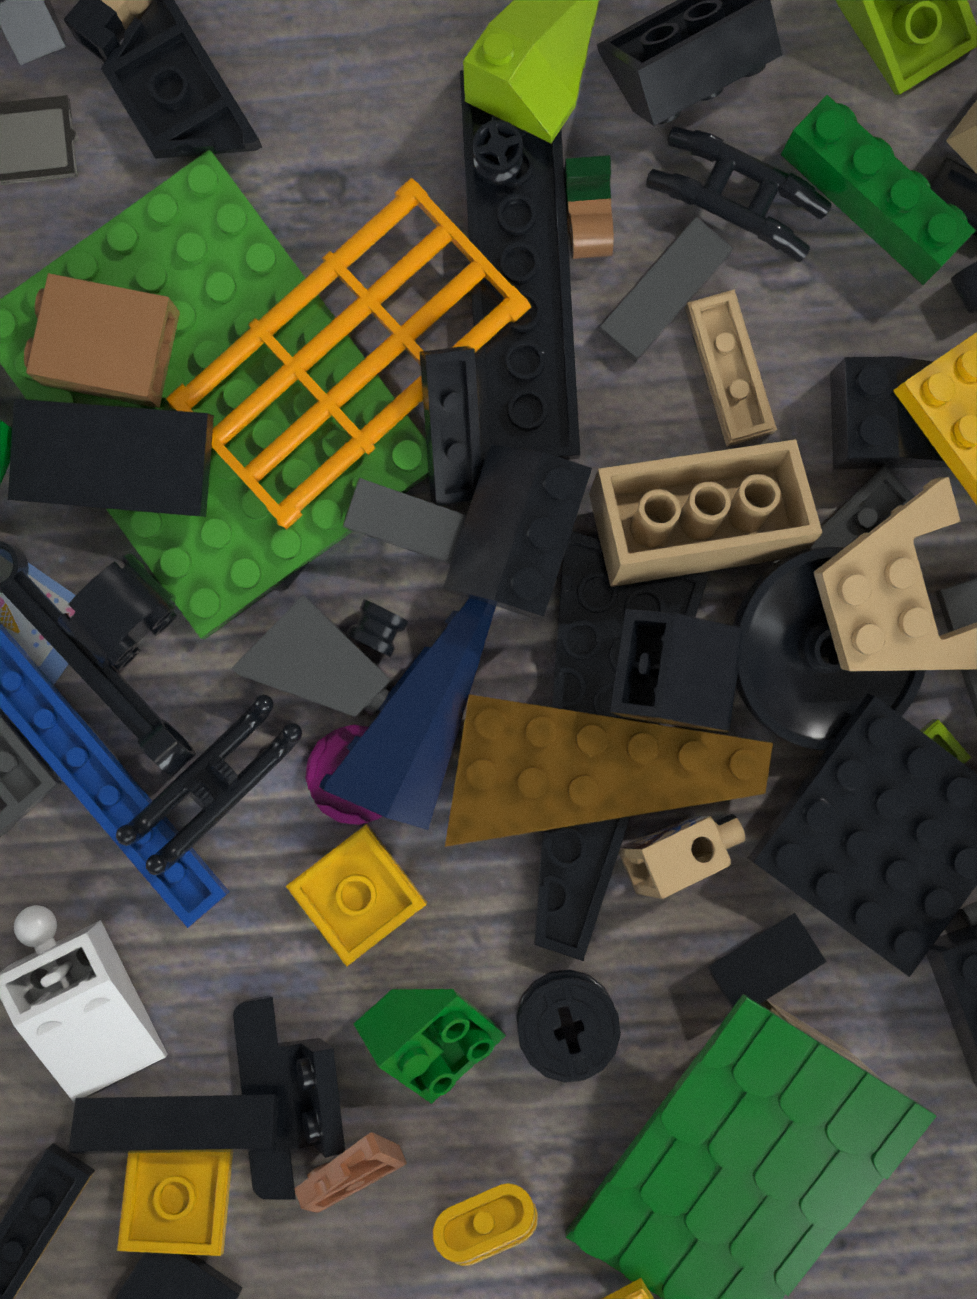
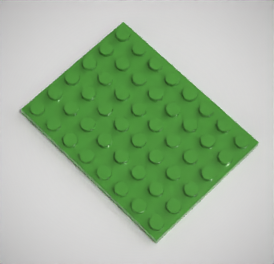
M208 150L0 299V364L27 400L177 411L169 406L166 398L182 383L184 386L190 383L250 329L248 324L254 318L260 320L305 279V276L212 151ZM48 273L166 296L171 299L180 311L160 408L43 386L26 373L24 350L28 339L34 338L38 320L35 315V300L38 291L41 288H45ZM317 295L279 329L273 337L293 357L332 322L335 317L319 295ZM347 335L307 371V374L327 393L362 362L365 357ZM263 344L191 410L197 413L214 415V428L284 364ZM376 375L340 409L361 430L395 398L380 377ZM297 380L231 439L225 447L244 467L247 466L310 409L317 400ZM406 415L374 444L376 449L370 455L364 453L300 511L303 515L287 530L277 524V519L267 510L266 505L212 447L206 517L107 509V511L161 585L176 596L174 603L198 636L205 640L282 584V581L308 562H312L353 532L342 526L359 478L404 494L427 478L429 471L426 439L409 416ZM331 416L258 483L279 504L347 443L351 437Z

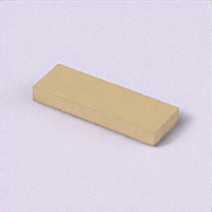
M735 289L688 302L685 310L726 446L773 434L777 428Z

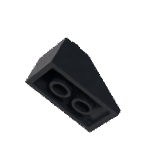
M897 356L845 357L830 372L833 469H878L883 466L886 468L948 467L893 392L903 382L934 361Z

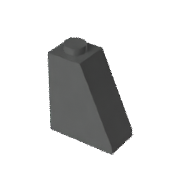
M304 595L232 667L240 676L354 717H360L365 711L371 717L379 711L378 708L389 694L387 688L394 682Z

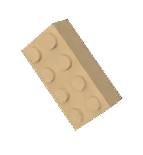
M796 439L599 468L589 493L611 587L781 560L793 553L811 548L823 533Z

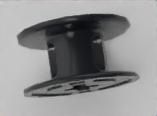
M572 969L551 971L533 981L522 995L516 1015L520 1048L532 1067L545 1077L564 1083L584 1081L604 1070L616 1054L621 1031L619 1014L602 984L586 973ZM568 1006L573 1022L577 1021L574 1023L578 1039L575 1042L567 1043L563 1028L558 1029L561 1026L558 1009Z

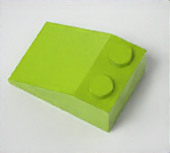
M836 0L838 7L895 95L904 93L977 47V25L968 0Z

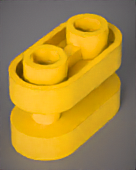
M509 1183L498 1185L445 1209L438 1216L433 1227L434 1245L437 1251L447 1260L461 1266L474 1265L529 1239L537 1227V1208L529 1194L520 1186Z

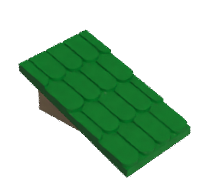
M743 994L565 1230V1236L588 1255L602 1260L624 1274L631 1282L642 1278L648 1290L662 1299H783L785 1295L789 1296L836 1234L848 1226L883 1179L888 1180L937 1116L931 1110L884 1082L843 1046L769 1000L759 1004Z

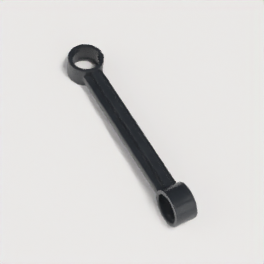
M0 541V549L10 553L13 559L12 572L5 581L0 583V593H3L131 730L138 738V744L146 755L160 769L174 776L196 755L193 747L171 724L161 719L111 665L101 668L93 654L73 637L68 636L57 625L58 618L62 612L28 577L29 567L24 553L19 548Z

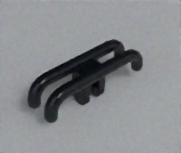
M264 694L257 696L248 710L129 823L118 828L116 832L118 842L125 846L133 845L150 832L187 795L202 808L164 847L147 859L146 869L150 874L161 875L170 869L299 742L302 737L301 727L296 723H289L238 775L224 761L269 716L274 705L270 696Z

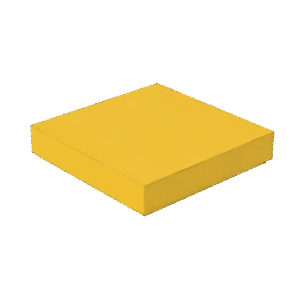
M365 824L286 885V888L346 967L428 903L368 824Z
M233 1152L128 1153L117 1251L223 1255Z

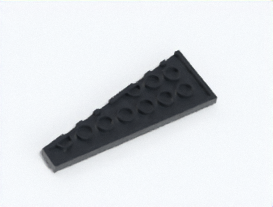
M572 531L562 562L552 708L629 720L610 712L625 610L668 612L696 617L709 576L694 573L611 587L600 540ZM631 816L542 831L534 938L536 946L584 961Z

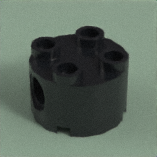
M133 554L122 556V562L125 564L124 568H121L114 561L95 576L71 600L68 605L75 611L71 618L66 613H61L58 618L57 625L68 636L73 637L93 654L101 668H106L112 664L118 671L122 670L139 654L141 650L137 647V643L149 631L157 636L177 617V614L174 612L175 607L173 606L176 596L154 580L144 568V565Z

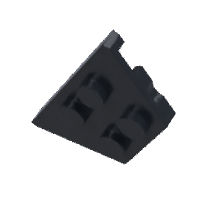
M153 0L140 20L134 17L124 32L122 44L113 49L101 70L155 159L202 155L208 150H211L213 154L256 151L262 148L258 136L174 0Z

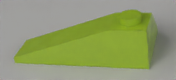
M513 0L488 24L463 60L465 102L552 143L576 107L583 68H585L589 41L600 0Z

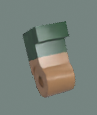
M610 155L566 158L564 178L567 230L570 237L572 259L612 256L614 233L611 207Z

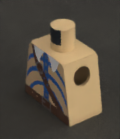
M734 814L727 815L716 821L711 816H691L621 845L619 855L636 894L664 899L729 867L731 859L727 849L744 842L745 833L741 823Z

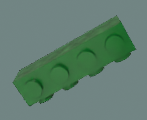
M828 95L795 127L780 154L922 285L976 231L968 223L967 217L962 210L955 205L944 202L931 190L930 183L921 173L909 170L894 156L893 149L885 140L880 137H873L858 123L856 115L849 107L836 103Z

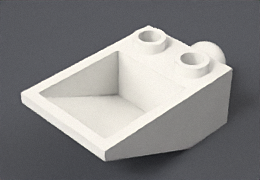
M29 906L23 909L16 917L14 933L22 944L34 947L36 952L8 965L0 972V999L14 1027L71 1100L75 1103V1098H85L165 1058L168 1054L101 920L55 942L53 938L57 929L55 915L44 906ZM82 948H83V950H84V952H85V954H86V956H87V958H88L89 961H87V960H85V959L83 958V956H82V954H81V949H82ZM45 969L48 973L39 982L36 978V970Z

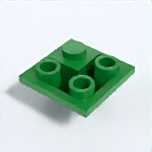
M391 989L353 1024L378 1067L431 1104L440 1096L448 1093L454 1087L457 1080L477 1062L489 1056L493 1048L506 1037L504 1031L454 989Z

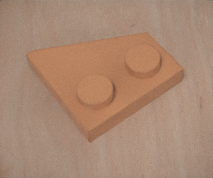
M371 1132L331 1162L310 1171L307 1174L308 1179L294 1190L301 1209L319 1213L403 1167L407 1162L398 1144Z

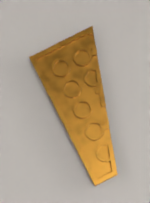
M469 694L445 847L766 794L773 743Z

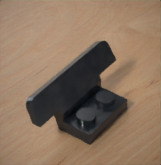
M268 995L245 1000L235 1008L233 1013L242 1095L275 1094L279 1097L276 1151H248L251 1181L254 1193L261 1199L296 1200L290 1149H300L314 1145L325 1158L340 1155L345 1151L334 1048L320 1038L278 1043L273 997Z

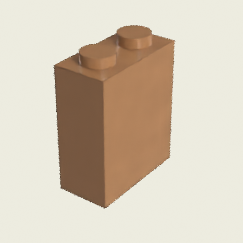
M48 273L45 288H41L38 291L35 300V315L38 320L34 338L28 339L24 350L26 373L43 386L160 408L180 311L171 299L166 296Z

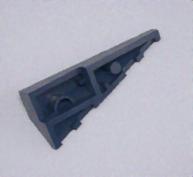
M469 597L459 611L451 612L445 620L448 626L431 647L423 648L392 688L383 704L378 708L381 712L362 737L355 736L347 746L350 752L332 775L326 774L319 785L322 790L383 817L422 829H429L496 606Z

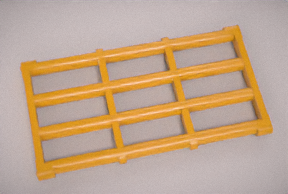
M410 178L394 192L396 197L334 253L329 251L322 257L324 262L260 320L254 318L248 324L250 329L186 386L182 383L166 398L172 409L193 412L191 409L263 344L284 364L213 428L212 448L266 505L267 510L277 519V524L286 530L303 515L300 511L364 453L370 455L376 449L374 444L423 401L422 379L420 375L368 424L359 430L340 409L404 350L420 365L419 352L423 351V349L415 340L484 277L505 299L451 348L470 346L475 349L476 353L510 321L515 323L531 308L527 298L503 277L430 199L427 192L413 178ZM418 205L437 227L373 285L366 289L347 268ZM452 241L471 263L400 326L381 304ZM338 277L357 299L292 357L273 335ZM372 313L391 335L331 390L325 393L307 374V371ZM298 380L317 402L244 467L225 445ZM332 416L351 439L278 504L258 482Z

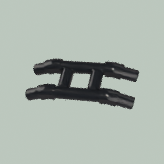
M674 126L669 133V146L689 151L691 155L702 157L711 162L715 161V164L704 186L701 185V182L678 173L670 174L652 169L647 177V188L668 194L669 197L681 200L689 205L694 204L758 236V239L768 243L776 250L780 249L796 262H801L809 253L810 245L793 234L794 231L782 222L770 216L768 218L765 217L777 193H780V196L788 199L798 207H803L817 219H822L828 214L832 203L816 192L815 187L793 173L788 174L723 142V139L711 133L700 130L692 131ZM733 170L760 183L748 208L721 195Z

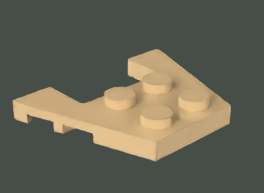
M938 477L929 481L923 486L924 490L905 505L897 506L891 511V516L869 533L860 535L813 572L841 669L847 671L977 669V622L939 636L914 546V539L916 537L960 522L949 477Z

